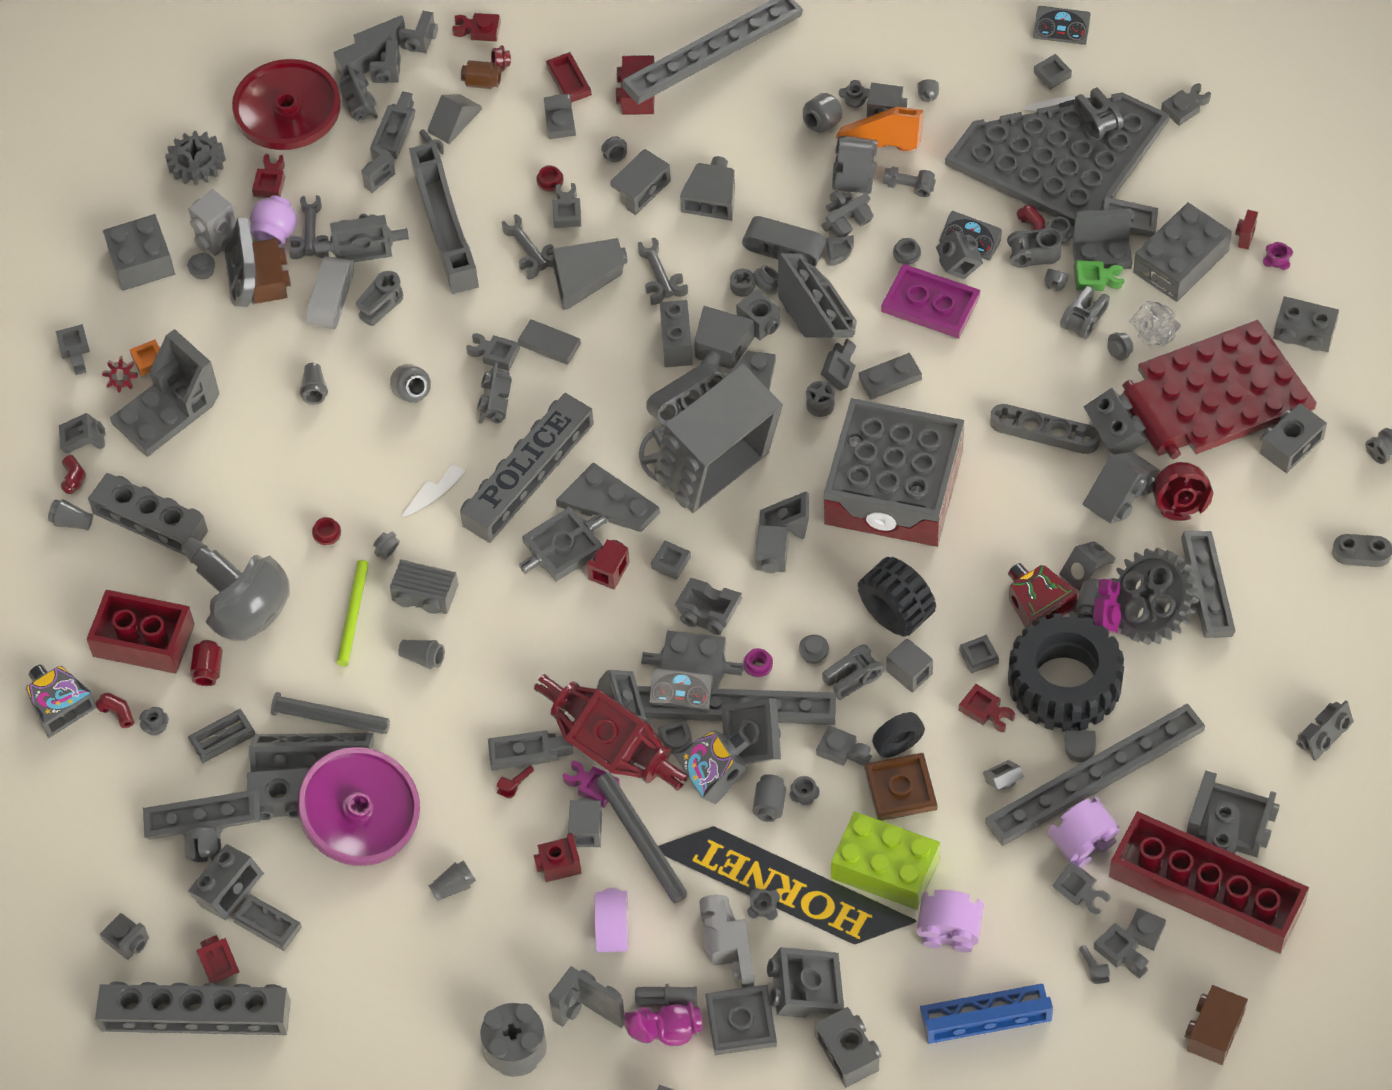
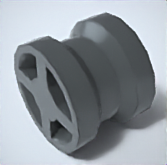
M815 381L807 387L806 406L810 414L824 417L831 414L834 410L835 392L831 384L825 381Z
M1389 428L1382 429L1378 432V437L1370 438L1365 444L1368 454L1379 464H1385L1390 460V455H1392V430Z

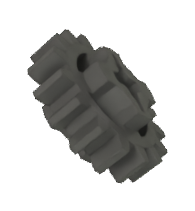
M194 131L190 137L184 133L182 140L174 139L175 146L167 147L169 154H166L165 158L169 173H173L175 180L182 178L184 184L193 180L194 185H198L200 179L207 183L208 176L211 175L215 178L218 176L216 169H224L223 162L226 161L223 145L221 142L218 143L216 136L209 138L208 132L198 136L197 131Z

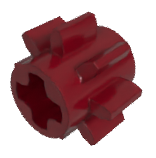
M122 356L119 357V361L116 363L108 360L107 364L110 371L105 370L102 372V376L109 377L106 387L109 388L113 385L117 387L118 393L125 386L132 389L133 384L130 378H138V373L131 372L134 362L131 361L127 364L123 362ZM117 369L123 370V374H125L123 380L117 379V375H115Z

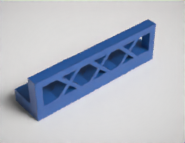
M1042 983L920 1006V1013L927 1042L931 1044L1052 1021L1053 1006L1051 998L1046 996L1044 984ZM1039 995V999L1022 1002L1025 996ZM997 1001L1007 1003V1005L991 1007ZM972 1006L973 1008L977 1009L975 1011L960 1013L962 1009L965 1007ZM941 1012L946 1015L929 1019V1014Z

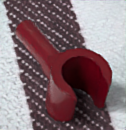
M529 765L512 780L502 776L497 782V787L499 788L497 794L506 798H513L517 792L518 785L534 772V768Z

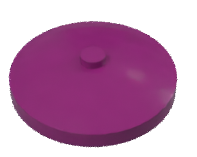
M351 747L331 752L311 767L299 790L297 812L306 837L321 853L340 863L367 866L392 858L407 845L418 824L420 799L413 779L396 760L377 750Z

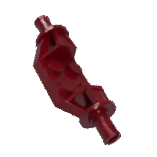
M543 674L538 679L542 684L536 683L534 690L553 702L550 715L556 719L563 738L568 743L613 774L642 778L645 783H650L658 776L676 791H679L684 786L680 781L686 782L688 779L687 774L668 762L671 749L662 744L654 730L645 720L600 689L580 687L575 681L563 688L546 674ZM566 711L575 719L573 722L565 714ZM634 763H637V764H639V765L645 767L646 769L644 770V769H642V768H640V767H637V766H635V765H633V764H634Z

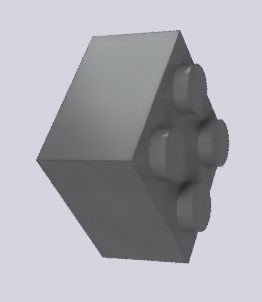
M156 214L103 230L122 291L176 275Z

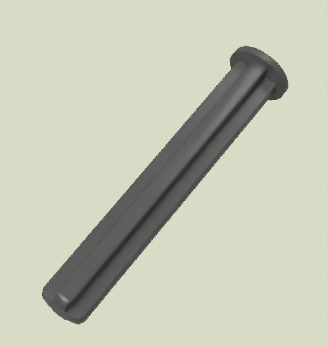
M280 692L274 694L271 704V715L274 716L277 713L380 734H387L390 726L388 718L281 697Z

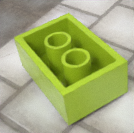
M854 811L832 858L831 879L918 910L922 895L925 893L940 859V842Z

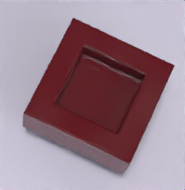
M1248 209L1244 220L1239 219L1235 235L1239 236V248L1249 250L1256 230L1257 211Z

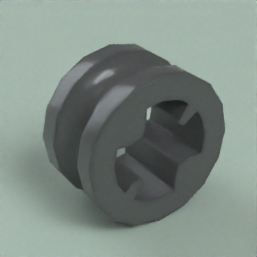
M744 268L737 269L731 274L730 289L732 293L736 296L746 297L754 291L755 278L750 270Z

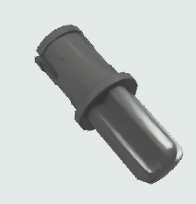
M665 984V987H636L635 989L636 1005L670 1006L681 1004L686 1006L689 1002H692L693 1006L697 1007V986L669 987V984Z

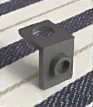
M1095 541L1078 545L1073 549L1059 575L1080 591L1081 584L1090 580L1097 567L1112 564L1116 558ZM1075 562L1080 563L1084 568V576L1081 579L1074 578L1071 573V567Z

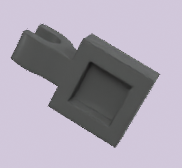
M83 324L55 331L62 358H71L76 375L86 373L82 354L88 353L90 350Z
M849 339L845 340L843 346L840 343H836L833 351L828 352L820 374L839 390L848 388L856 366L850 361L856 345Z
M828 726L816 748L817 756L842 766L845 765L847 759L864 766L872 758V755L869 754L871 751L870 746L863 743L856 744L855 735L832 726Z
M1116 923L1094 942V949L1116 968L1124 962L1128 969L1139 979L1148 971L1146 965L1149 961L1135 951L1138 948V941Z

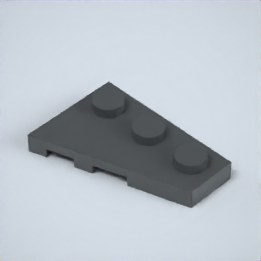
M594 462L556 499L558 507L566 509L570 506L580 510L581 514L590 517L592 514L598 515L601 512L608 519L609 523L642 532L660 514L659 506Z

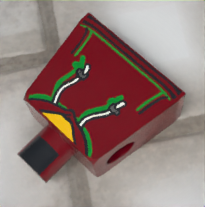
M1018 563L1009 570L1008 575L1014 581L1009 587V600L1025 627L1030 624L1035 626L1036 620L1042 617H1046L1048 620L1052 618V614L1062 613L1063 617L1075 609L1077 591L1045 565H1040L1029 572L1022 563Z

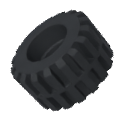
M888 556L882 559L858 582V593L868 612L879 624L896 635L902 637L911 635L936 611L934 595L925 580L912 567L895 557L890 558Z

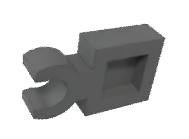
M1200 83L1194 84L1191 87L1190 93L1187 94L1180 90L1162 102L1161 110L1170 114L1169 117L1180 126L1200 112V106L1209 103L1211 93L1207 92L1204 95H1199L1202 85Z
M571 183V190L569 192H562L560 184H557L555 188L557 199L553 200L554 228L581 227L580 198H576L575 183Z
M473 333L472 340L473 343L479 345L475 347L471 345L466 346L469 356H482L484 364L493 366L496 362L498 363V368L507 371L510 370L520 350L518 342L495 335L492 336L490 341H487L483 335Z
M1074 861L1068 864L1052 885L1075 905H1079L1082 900L1086 901L1088 910L1096 915L1100 914L1101 910L1095 906V898L1101 897L1106 902L1111 899L1107 892L1103 890L1096 891L1092 888L1097 880Z

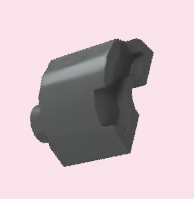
M690 578L674 605L682 614L680 620L689 627L697 625L712 634L720 635L740 604L742 593L727 588L719 591L711 587L708 582Z

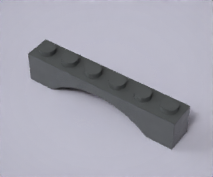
M436 142L409 148L412 169L451 292L455 294L479 288L476 266L455 211Z

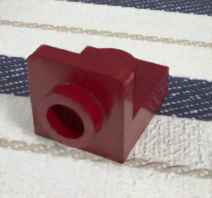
M215 935L200 942L202 948L196 950V953L200 958L209 983H216L240 973L226 938L219 940L218 936Z

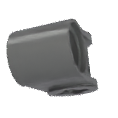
M1045 228L1015 231L1007 238V243L1012 251L1010 263L1014 267L1024 268L1033 265L1054 264L1061 258V235L1056 229Z

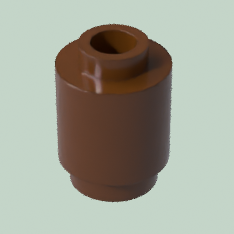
M468 60L467 65L462 66L461 81H465L466 87L492 89L493 87H499L501 82V66H496L493 62Z

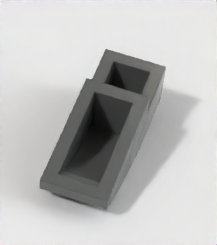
M398 16L354 34V44L334 51L336 69L340 76L350 74L348 70L349 65L357 73L362 72L365 74L370 71V62H381V54L386 52L387 41L397 40L399 46L400 28H405L403 16Z

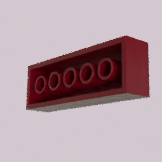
M1139 811L1133 817L1114 853L1109 871V877L1279 954H1281L1306 904L1309 887Z

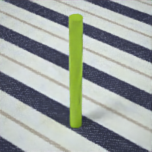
M358 560L356 564L337 658V664L340 666H347L349 664L368 569V562L365 560Z

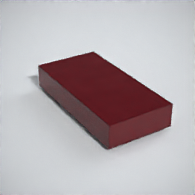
M571 52L546 60V67L562 95L570 94L571 103L592 95L591 88Z

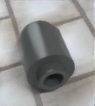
M1090 579L1081 584L1075 606V612L1079 615L1078 618L1085 620L1088 617L1093 619L1095 598H1100L1098 591L1099 579Z
M767 774L761 776L760 781L757 782L752 812L759 820L773 822L782 817L786 795V786L784 785L783 778Z

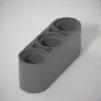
M761 216L752 218L742 239L743 246L753 253L778 259L781 253L802 254L807 258L806 262L814 267L817 266L827 243L824 236L820 233Z
M711 363L700 364L652 394L646 403L647 411L658 422L665 425L727 376ZM712 376H714V378L712 379V381H710V382L708 383L709 379H710ZM690 391L689 395L684 398L685 394ZM664 406H666L665 410L662 411V412H660L661 409H662Z

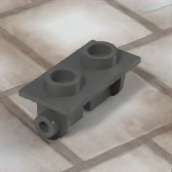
M349 65L348 70L350 74L343 75L340 78L339 86L344 99L348 101L346 104L351 117L356 121H362L366 115L371 113L377 118L378 115L374 108L377 103L366 88L369 86L366 77L362 72L357 73Z
M496 362L490 372L486 371L481 382V387L485 388L484 395H481L477 405V411L481 412L479 419L481 424L485 417L491 418V421L494 423H501L506 418L508 400L498 396L508 398L512 377L506 370L497 371L498 363Z
M1345 700L1342 704L1339 702L1329 703L1315 718L1316 723L1320 724V726L1310 723L1298 734L1296 744L1303 750L1309 748L1313 760L1316 761L1354 722L1348 701Z

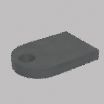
M238 217L224 252L232 304L238 307H248L255 287V261L249 218Z

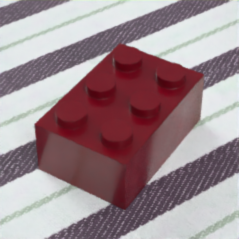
M106 589L86 639L93 657L176 674L195 623L190 606Z

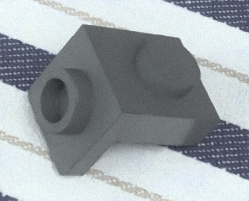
M423 10L415 30L400 28L399 39L402 49L411 52L427 53L431 40H435L438 33V24L434 22L433 12Z

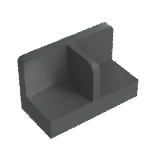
M644 149L610 181V185L626 196L627 210L636 215L671 182L670 164Z

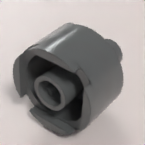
M838 136L835 150L836 159L833 166V190L854 193L867 192V194H871L873 179H875L876 174L874 156L877 153L878 140Z
M506 1003L489 1010L485 1014L480 1036L488 1064L503 1075L510 1077L523 1076L532 1072L541 1059L544 1058L547 1049L543 1022L533 1007L527 1003Z

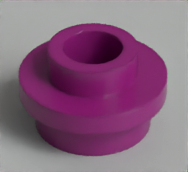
M755 648L746 654L743 666L750 676L763 677L771 672L773 659L766 650ZM757 662L763 664L762 666H754Z

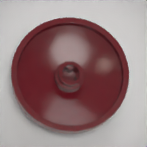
M281 59L257 67L239 83L232 101L234 119L240 132L251 142L274 150L297 149L316 142L334 126L341 108L339 89L330 73L315 63L300 59Z

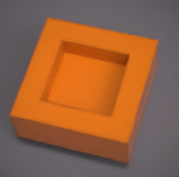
M156 339L130 349L131 357L141 376L150 373L160 347Z

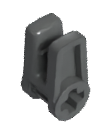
M1098 87L1090 91V101L1083 94L1075 96V108L1095 138L1098 139L1104 136L1105 132L1112 129L1119 130L1123 128V119L1119 110L1112 105Z
M383 271L378 274L372 284L356 301V307L360 310L359 318L366 324L374 326L403 300L404 294L400 287L401 281L396 272Z
M1086 286L1073 304L1069 305L1060 321V327L1065 330L1069 328L1079 333V336L1086 340L1107 310L1110 296L1102 294L1097 301H1094L1093 306L1087 309V307L1091 306L1094 289Z
M863 644L822 673V679L828 686L837 683L834 685L833 691L836 693L837 699L841 700L866 684L877 680L883 674L885 667L881 662H876L871 655L870 648Z

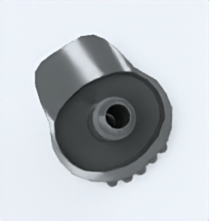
M190 537L183 543L181 549L188 560L197 566L196 572L219 592L210 601V615L206 620V624L215 633L232 641H246L264 631L275 621L290 595V586L286 572L270 555L264 558L254 555L243 573H241L217 550L211 551L202 542Z

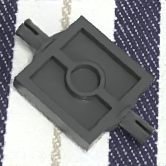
M385 215L368 216L366 218L330 223L332 234L330 240L314 242L316 254L332 251L336 258L361 262L393 257L391 250L393 242L409 240L407 228L391 231L387 226Z
M569 506L522 536L523 543L532 552V556L519 563L521 571L526 574L539 565L546 569L557 582L593 559L598 548L602 549L603 545L595 537L594 530L606 524V518L600 512L590 520L585 521Z
M667 630L665 645L661 653L643 651L641 664L657 665L661 669L711 674L713 676L714 689H719V683L724 673L742 676L743 663L726 662L724 655L726 637Z

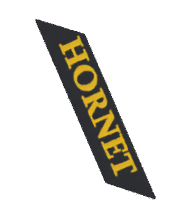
M715 826L658 846L664 856L749 896L750 892L755 888L768 891L776 890L780 895V900L776 905L777 909L854 945L917 922V920Z

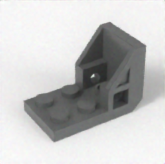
M175 329L165 336L151 367L150 375L153 385L110 417L112 425L147 457L212 408L220 394L211 361Z

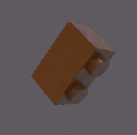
M277 238L252 242L255 261V287L253 293L255 304L288 298L286 287L291 286L289 271H283L282 266L287 264L285 248L279 249Z
M1215 985L1211 986L1208 995L1202 993L1196 1007V1011L1200 1012L1196 1022L1193 1020L1189 1022L1184 1038L1189 1039L1187 1051L1223 1065L1245 1014L1248 999Z

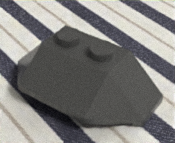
M781 253L778 257V298L785 307L786 312L797 325L800 333L804 337L816 338L853 337L856 332L857 321L831 282L816 267L807 263V258L802 254Z

